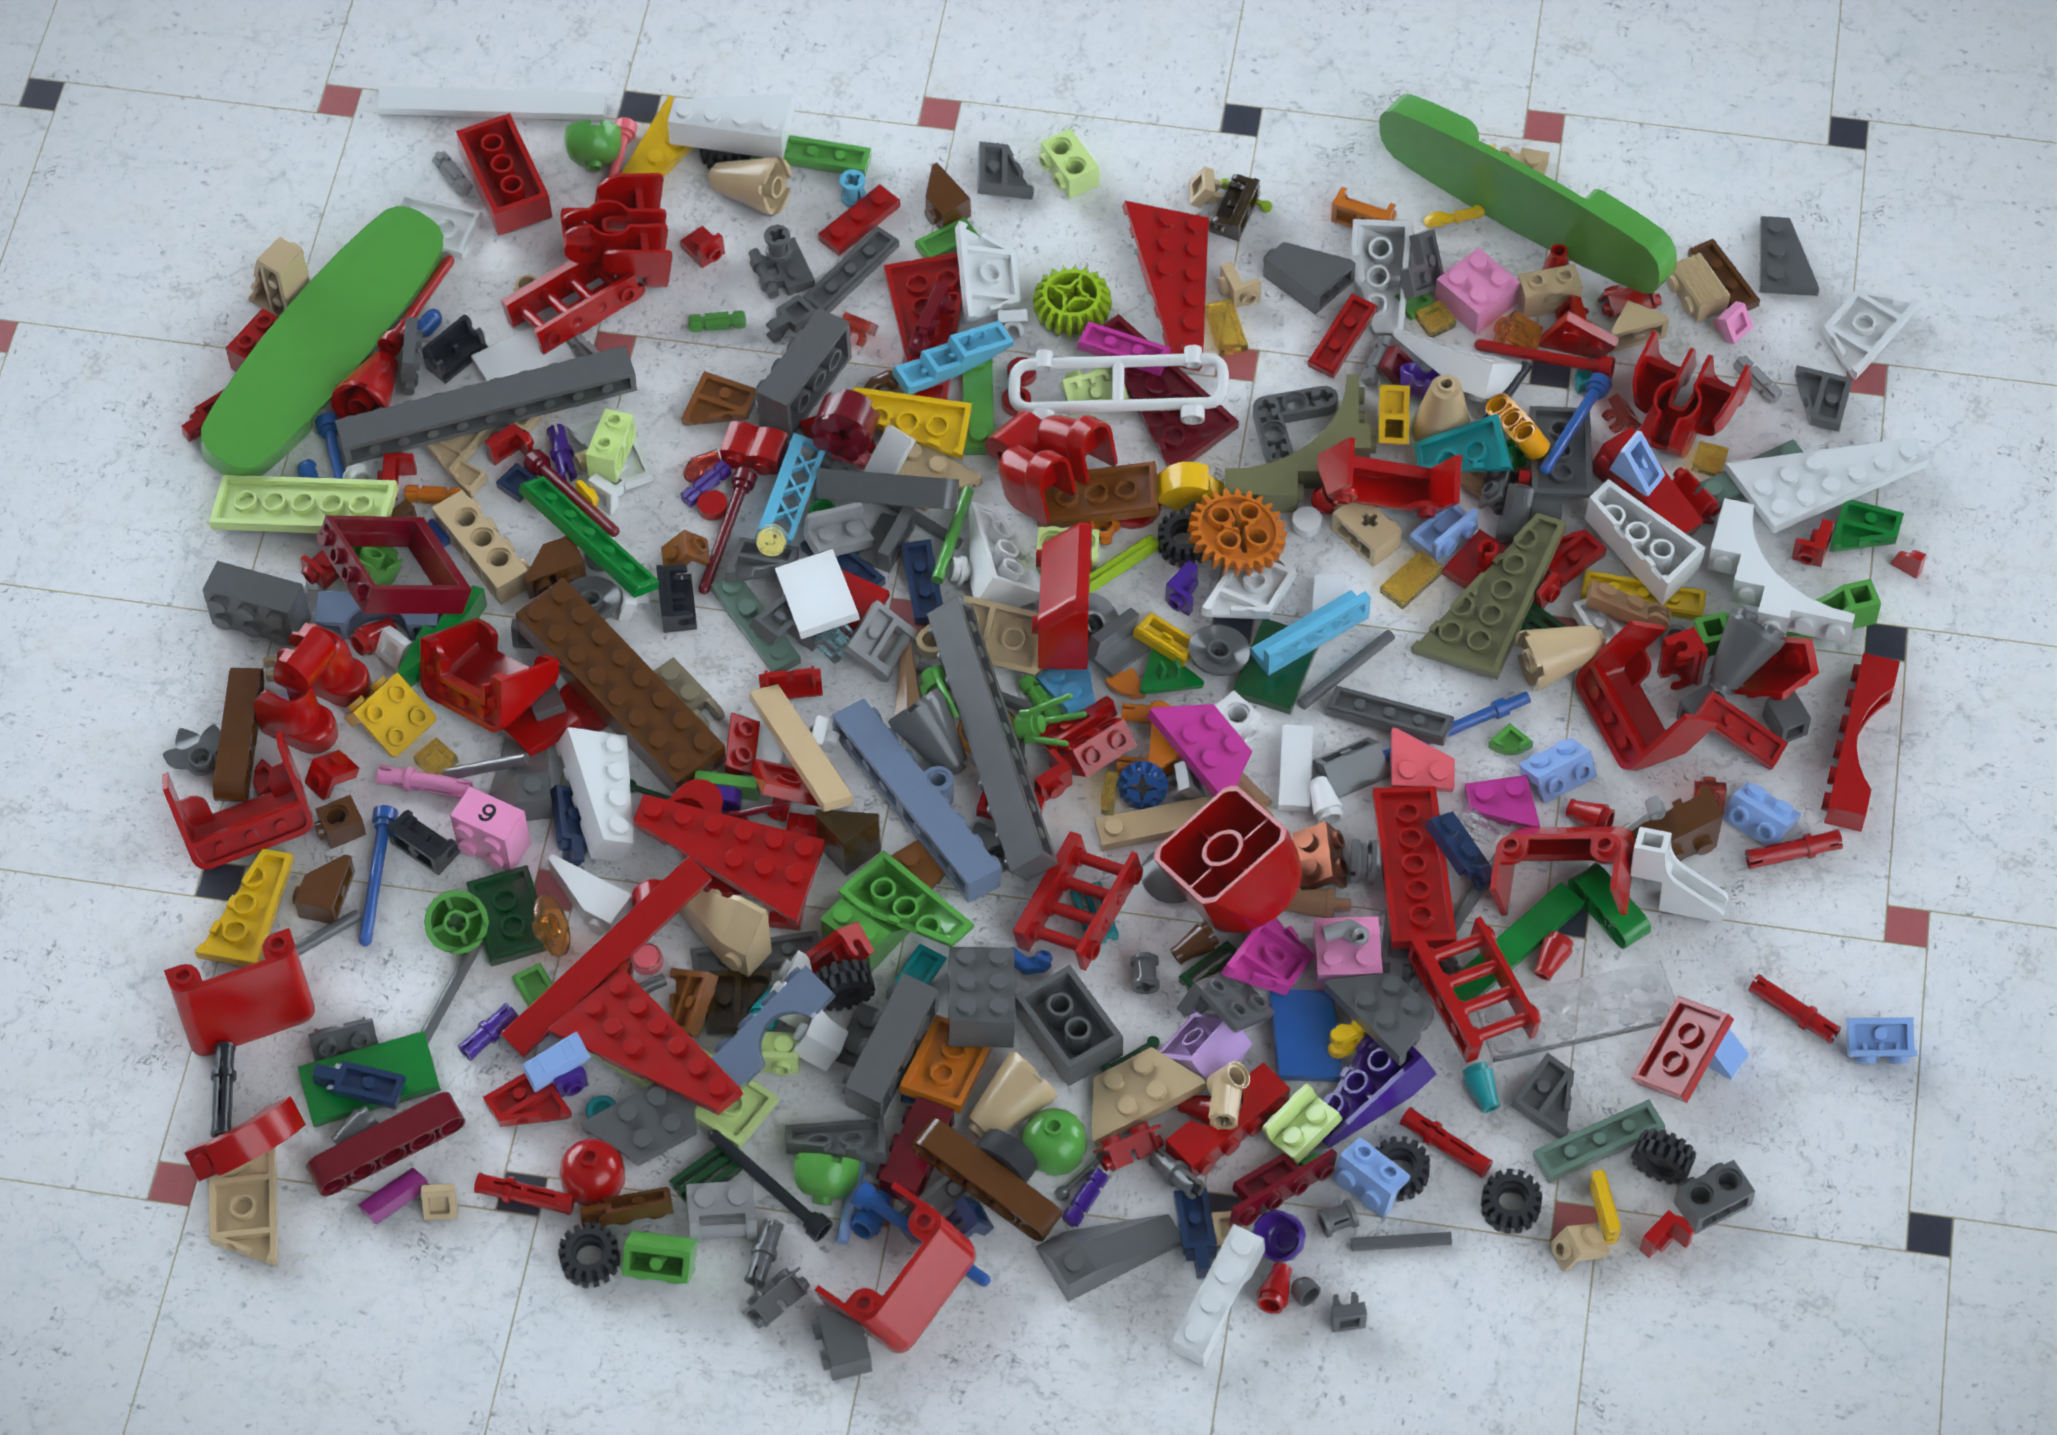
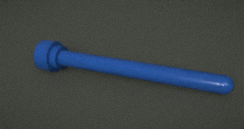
M1594 373L1587 381L1586 396L1540 465L1539 470L1543 475H1548L1552 471L1595 402L1605 398L1611 390L1612 381L1605 374Z
M323 413L317 416L314 421L316 430L325 439L334 478L343 479L345 469L337 440L338 433L335 420H338V416L334 413Z
M378 805L373 809L372 823L376 829V836L359 936V943L364 947L371 944L389 836L387 826L398 818L399 813L396 808L388 805Z
M864 1181L850 1203L860 1210L863 1208L867 1211L872 1209L921 1244L922 1242L915 1238L909 1230V1219L879 1199L880 1195L875 1192L876 1188L867 1181ZM974 1264L966 1274L967 1277L982 1287L990 1284V1276Z

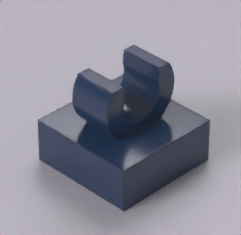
M963 1196L954 1203L958 1212L951 1215L949 1222L958 1225L964 1221V1227L960 1232L967 1238H970L974 1233L985 1236L994 1229L979 1201Z

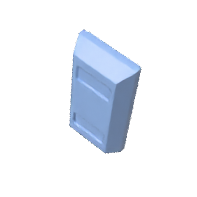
M576 1031L527 1061L521 1067L536 1093L552 1083L556 1077L575 1069L591 1059Z

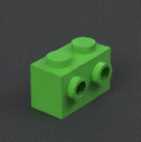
M632 1231L624 1243L622 1276L641 1280H660L672 1284H688L696 1268L698 1239Z

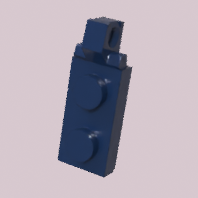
M555 784L551 789V800L558 848L564 851L562 855L563 860L579 867L582 862L584 863L585 852L587 853V844L580 826L582 819L578 808L574 807L572 801V788Z
M1452 811L1430 818L1425 828L1458 875H1465L1467 878H1470L1479 892L1488 890L1491 885L1493 870L1455 813Z
M342 1061V1064L335 1063L334 1068L316 1064L312 1073L314 1084L326 1087V1091L329 1093L395 1110L406 1084V1077L402 1074Z
M1204 1187L1200 1196L1191 1190L1196 1195L1195 1199L1188 1198L1181 1190L1173 1191L1183 1255H1185L1186 1262L1194 1261L1197 1279L1205 1278L1211 1268L1210 1259L1216 1258L1217 1251L1207 1188Z

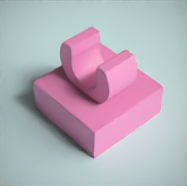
M1737 301L1728 309H1724L1718 318L1713 319L1716 330L1723 333L1727 343L1735 344L1753 328L1745 303Z

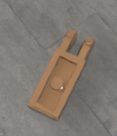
M1591 581L1587 592L1586 604L1588 607L1628 623L1631 620L1663 625L1666 632L1669 629L1671 612L1666 605H1661L1657 601L1649 603L1637 595H1629L1619 591L1610 584Z

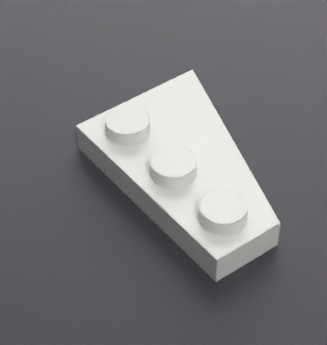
M623 406L613 409L625 413ZM603 413L566 425L567 433L584 449H588ZM637 437L618 479V483L624 482L625 490L654 481L653 472Z

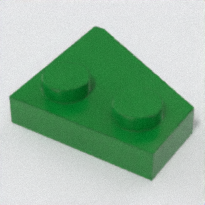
M1852 499L1843 503L1830 551L1836 552L1896 544L1904 513Z

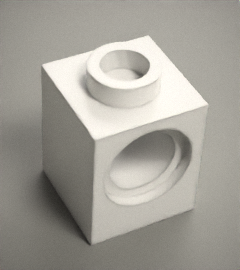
M1232 691L1215 705L1244 742L1251 741L1258 734L1260 714L1238 693Z

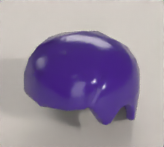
M1418 362L1406 363L1400 367L1401 385L1410 386V398L1419 401L1423 400L1432 381L1437 376H1440L1433 368L1429 372H1424Z
M1281 1210L1264 1212L1255 1221L1252 1233L1264 1238L1265 1252L1263 1256L1265 1258L1283 1263L1294 1260L1303 1251L1306 1232L1296 1216Z

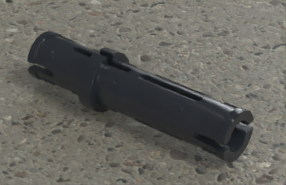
M218 1042L214 1045V1069L210 1075L213 1081L212 1125L210 1131L212 1138L231 1130L233 1082L237 1080V1071L234 1070L236 1046L231 1042Z

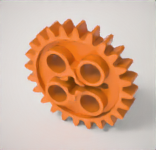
M1224 488L1222 496L1213 491L1211 499L1204 496L1201 504L1196 503L1189 519L1187 533L1191 534L1189 543L1195 544L1193 552H1203L1202 562L1213 561L1212 569H1215L1218 565L1223 566V574H1226L1229 569H1233L1235 577H1238L1240 570H1244L1245 574L1249 577L1253 568L1261 574L1264 566L1270 569L1274 561H1279L1281 552H1283L1286 544L1287 532L1284 531L1286 523L1285 521H1278L1281 514L1280 511L1271 512L1273 503L1262 504L1263 496H1259L1255 500L1252 498V491H1248L1246 496H1243L1240 489L1237 488L1235 494L1231 495L1229 490Z

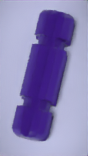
M723 460L719 461L712 467L713 471L709 469L693 482L692 488L689 486L680 494L683 503L688 507L694 506L703 492L713 490L720 484L719 480L724 481L732 473L727 463Z
M1099 1168L1091 1170L1086 1178L1087 1183L1083 1182L1070 1202L1071 1208L1067 1207L1064 1211L1062 1220L1068 1226L1077 1227L1084 1219L1083 1213L1089 1211L1099 1196V1188L1103 1189L1108 1182L1109 1176Z

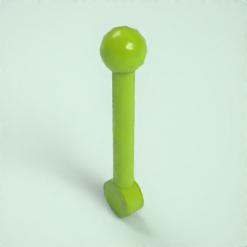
M1222 178L1220 180L1222 183L1221 188L1228 189L1230 180ZM1258 199L1256 204L1260 206L1262 212L1268 213L1272 210V203L1270 201Z

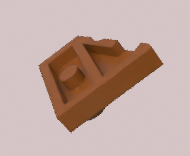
M704 371L681 418L682 424L689 426L748 420L757 401L755 395L756 388Z
M671 968L670 978L676 980V994H670V1017L690 1037L698 1038L705 1023V1016L710 1001L715 993L718 976L709 972Z

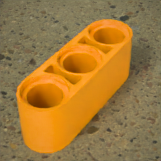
M1499 393L1490 398L1485 410L1489 416L1498 414L1504 434L1514 442L1528 459L1537 460L1543 457L1550 448V442L1530 417L1505 393Z

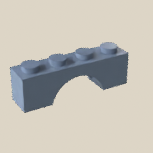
M331 590L318 591L314 623L339 634L345 640H349L355 628L371 621L390 617L406 631L409 640L415 641L423 625L435 629L443 614H364L350 592Z
M806 965L802 969L796 967L784 979L787 984L778 993L775 990L770 992L761 1002L763 1008L755 1016L752 1013L747 1015L737 1026L740 1031L732 1039L727 1036L715 1047L714 1051L717 1054L712 1059L739 1087L744 1088L766 1067L762 1054V1041L766 1030L774 1021L792 1014L814 1019L836 997Z

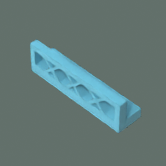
M793 433L759 524L755 540H758V536L762 531L774 529L772 525L775 521L785 518L791 528L789 534L782 531L779 532L783 535L785 544H792L817 476V468H820L825 451L819 450L814 446L813 439ZM801 447L819 452L817 458L805 462L800 453ZM803 470L808 482L796 485L791 474ZM794 494L799 502V506L787 509L782 499Z
M1350 590L1251 647V656L1269 676L1368 619L1371 597L1366 591L1356 595Z

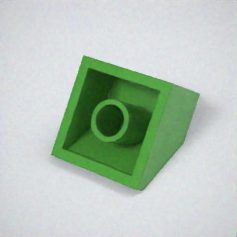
M843 897L820 919L823 939L839 928L855 922L860 923L875 950L874 954L864 960L866 964L868 963L871 973L910 933L908 930L860 912Z

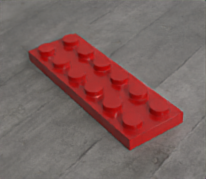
M1436 786L1373 788L1372 800L1391 948H1410L1412 941L1424 937L1428 946L1433 948H1439L1457 941L1446 856L1425 828L1430 818L1440 815Z

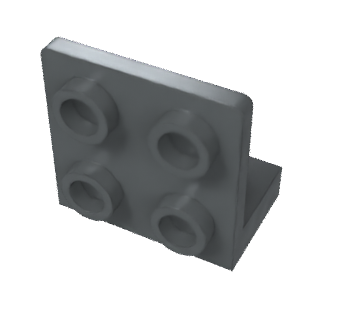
M1221 972L1196 981L1177 1006V1009L1184 1017L1197 1012L1202 1014L1211 1007L1235 1033L1268 1020L1275 1014L1265 998L1259 995L1250 984L1226 977Z

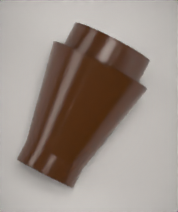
M1207 922L1201 925L1197 923L1174 947L1170 948V951L1181 965L1188 960L1214 951V946L1220 942Z

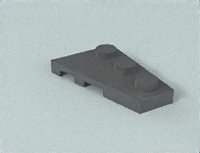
M1761 216L1759 223V293L1818 296L1820 288L1791 219Z
M884 1118L785 1125L787 1154H827L839 1159L847 1157L861 1162L886 1164Z

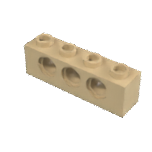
M461 490L432 507L435 525L500 605L527 590L525 576L530 568L529 564L523 557L519 559L516 556L515 549L507 537L502 539L498 534L499 531L495 522L490 517L487 519L484 517L482 509L474 497L470 499Z

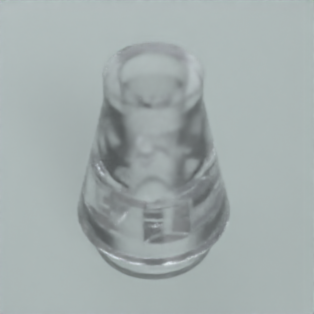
M1464 806L1457 816L1474 841L1485 844L1492 848L1501 834L1474 807L1470 809Z

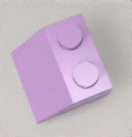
M1197 1012L1188 1018L1159 1052L1202 1077L1207 1084V1078L1213 1072L1232 1061L1241 1062L1245 1057V1052L1253 1043L1243 1030L1236 1033L1233 1032L1217 1014H1199Z

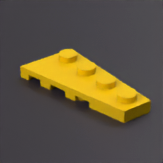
M668 95L621 174L661 173L665 177L694 148L670 144L668 119L675 99L671 95Z
M860 387L853 388L854 391L864 394L872 401L871 406L875 412L878 409L880 419L876 429L885 431L888 425H892L916 439L915 443L963 461L972 403Z
M268 849L260 851L241 880V887L226 903V910L220 919L215 920L209 929L210 934L203 944L200 943L196 949L195 955L198 959L243 967L262 960V945L271 933L295 861L292 853Z

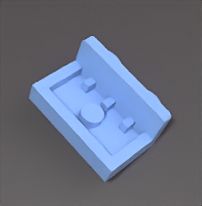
M1456 504L1440 513H1435L1434 518H1428L1409 535L1408 542L1436 563L1443 556L1447 557L1452 554L1459 542L1464 538H1470L1478 528V511L1472 508L1467 513Z
M1573 738L1561 740L1555 746L1541 753L1533 754L1529 759L1519 764L1521 775H1527L1528 780L1538 787L1540 799L1544 803L1583 785L1597 776L1591 751Z
M1747 782L1732 794L1723 813V821L1761 844L1768 846L1781 843L1784 834L1798 823L1801 813L1793 809L1792 805L1788 802L1778 800L1766 793L1763 787Z
M1913 1017L1846 1018L1847 1058H1856V1064H1876V1057H1889L1890 1064L1909 1063V1057L1918 1056V1049H1914Z
M1358 1138L1340 1154L1332 1179L1342 1189L1347 1190L1359 1199L1368 1209L1373 1210L1380 1217L1384 1218L1391 1211L1398 1191L1409 1182L1410 1175L1364 1139Z

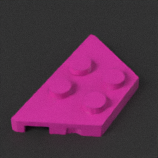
M1214 704L1155 707L1149 711L1147 717L1213 797L1225 787L1238 784L1253 751Z
M1276 917L1269 923L1252 930L1221 974L1286 996L1306 969L1314 954L1299 939L1298 934L1291 926L1285 929Z

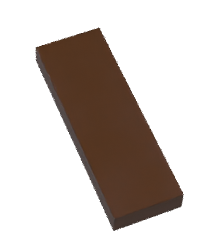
M1714 239L1688 249V257L1696 255L1698 252L1702 254L1730 294L1728 308L1736 301L1745 303L1747 311L1759 306V297Z

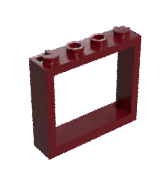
M325 515L321 530L317 533V542L364 614H463L472 589L424 517ZM351 546L408 547L432 585H376Z

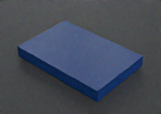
M1290 989L1286 996L1269 991L1268 1003L1275 1012L1270 1021L1276 1075L1282 1081L1339 1082L1342 1071L1341 1059L1336 1060V1058L1328 1054V1046L1331 1043L1329 1036L1331 1030L1337 1026L1334 1000L1324 990Z

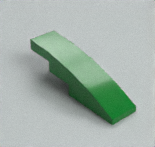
M472 585L463 614H443L435 629L423 625L397 670L410 687L420 681V638L480 618L487 607L484 588Z

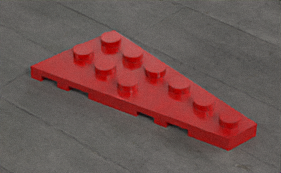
M1125 200L1122 209L1124 215L1128 216L1131 238L1135 239L1138 249V261L1149 295L1152 294L1155 307L1153 309L1156 318H1159L1163 329L1162 338L1164 345L1171 348V354H1184V347L1188 345H1198L1202 347V353H1204L1209 217ZM1178 366L1179 368H1184V369H1189V370H1194V371H1200L1201 368H1202V366L1199 367V368H1195V369L1186 368L1185 366Z
M956 252L884 265V274L907 363L920 359L919 357L907 354V346L914 334L917 321L939 280L949 284L948 296L951 297V303L947 312H941L938 318L940 319V325L936 335L929 336L930 348L946 344L949 336L957 334L959 331L963 303L958 254ZM951 379L913 394L948 400Z
M623 968L547 1029L550 1036L559 1040L565 1039L577 1031L587 1051L599 1056L601 1060L641 1079L646 1078L666 1091L671 1090L684 1096L687 1101L716 1115H720L744 1095L741 1088Z

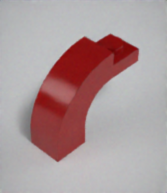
M289 1096L264 1107L252 1118L232 1130L189 1148L184 1154L200 1182L216 1174H219V1176L263 1155L289 1139L302 1129L306 1123L292 1097Z

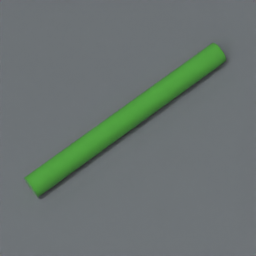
M965 486L962 488L957 503V510L954 511L931 578L935 584H942L974 493L971 487Z

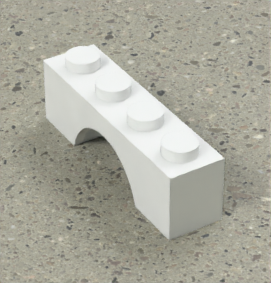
M1233 1224L1172 1340L1174 1353L1205 1367L1220 1338L1224 1321L1234 1299L1245 1282L1251 1279L1265 1252L1264 1238Z

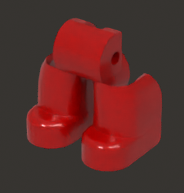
M623 173L609 176L597 186L595 203L590 208H562L560 216L565 256L570 261L580 264L599 262L600 270L610 275L625 277L632 272L635 278H642L643 284L646 287H668L672 252L666 250L668 236L667 214L665 209L660 208L664 183L663 174Z
M1653 330L1637 361L1632 379L1634 404L1640 411L1647 414L1639 431L1643 433L1650 447L1683 459L1689 453L1697 434L1711 437L1721 432L1731 420L1737 407L1743 405L1752 386L1751 366L1745 365L1734 387L1724 383L1716 376L1714 356L1708 354L1693 385V392L1689 400L1683 407H1678L1673 404L1681 387L1688 384L1696 368V350L1690 348L1681 367L1676 366L1661 356L1658 332Z
M1022 410L985 441L988 455L999 460V477L1008 502L1018 511L1044 525L1050 522L1044 491L1053 486L1073 496L1076 493L1074 480L1082 484H1087L1090 481L1085 456L1089 454L1110 466L1118 464L1110 425L1092 415H1085L1078 419L1064 415H1050L1041 420L1033 413Z
M305 623L299 632H292L289 635L290 645L297 647L295 651L281 648L277 652L273 677L276 684L286 688L289 700H284L276 694L265 690L255 699L254 710L262 733L276 739V732L282 730L287 745L304 753L320 754L329 750L336 743L338 726L331 710L319 704L316 696L336 706L347 708L360 695L364 698L370 695L372 681L365 664L352 657L346 641L339 634L315 623Z

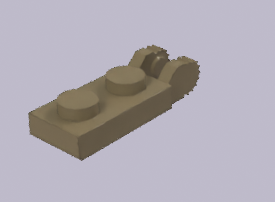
M674 657L654 670L708 728H710L708 720L700 712L703 709H706L718 721L725 717L720 705Z

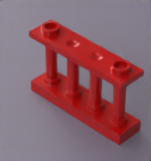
M569 260L500 301L507 322L513 328L527 321L535 329L534 333L540 352L545 355L641 298L635 275L632 272L618 279L614 275L601 271L599 262L580 264ZM600 278L608 287L594 294L586 285ZM575 292L584 301L569 308L561 300ZM548 307H552L559 314L552 320L545 323L536 315Z
M1070 831L1056 854L1058 864L1047 870L1012 931L1019 949L1029 952L1035 941L1043 940L1075 951L1080 969L1086 971L1091 961L1096 960L1098 957L1101 943L1134 885L1140 883L1143 876V868L1141 867L1137 852L1132 851L1125 864L1087 853L1081 834ZM1086 865L1116 875L1117 878L1111 889H1107L1073 878V875L1078 867ZM1072 890L1102 900L1103 903L1097 913L1093 914L1058 901L1064 891ZM1055 914L1088 925L1089 927L1081 940L1045 928L1044 925L1048 918Z
M1481 916L1475 918L1471 936L1436 949L1429 947L1424 937L1412 941L1408 959L1466 1063L1478 1059L1483 1041L1514 1029L1523 1027L1529 1040L1536 1037L1541 1023L1540 1013L1535 1005L1530 1004L1496 943L1493 929L1490 926H1486ZM1477 947L1486 961L1452 975L1444 974L1439 966V961ZM1492 973L1500 986L1498 990L1465 1002L1458 1000L1453 991L1454 987ZM1508 1000L1515 1013L1512 1017L1479 1029L1473 1027L1468 1018V1014Z

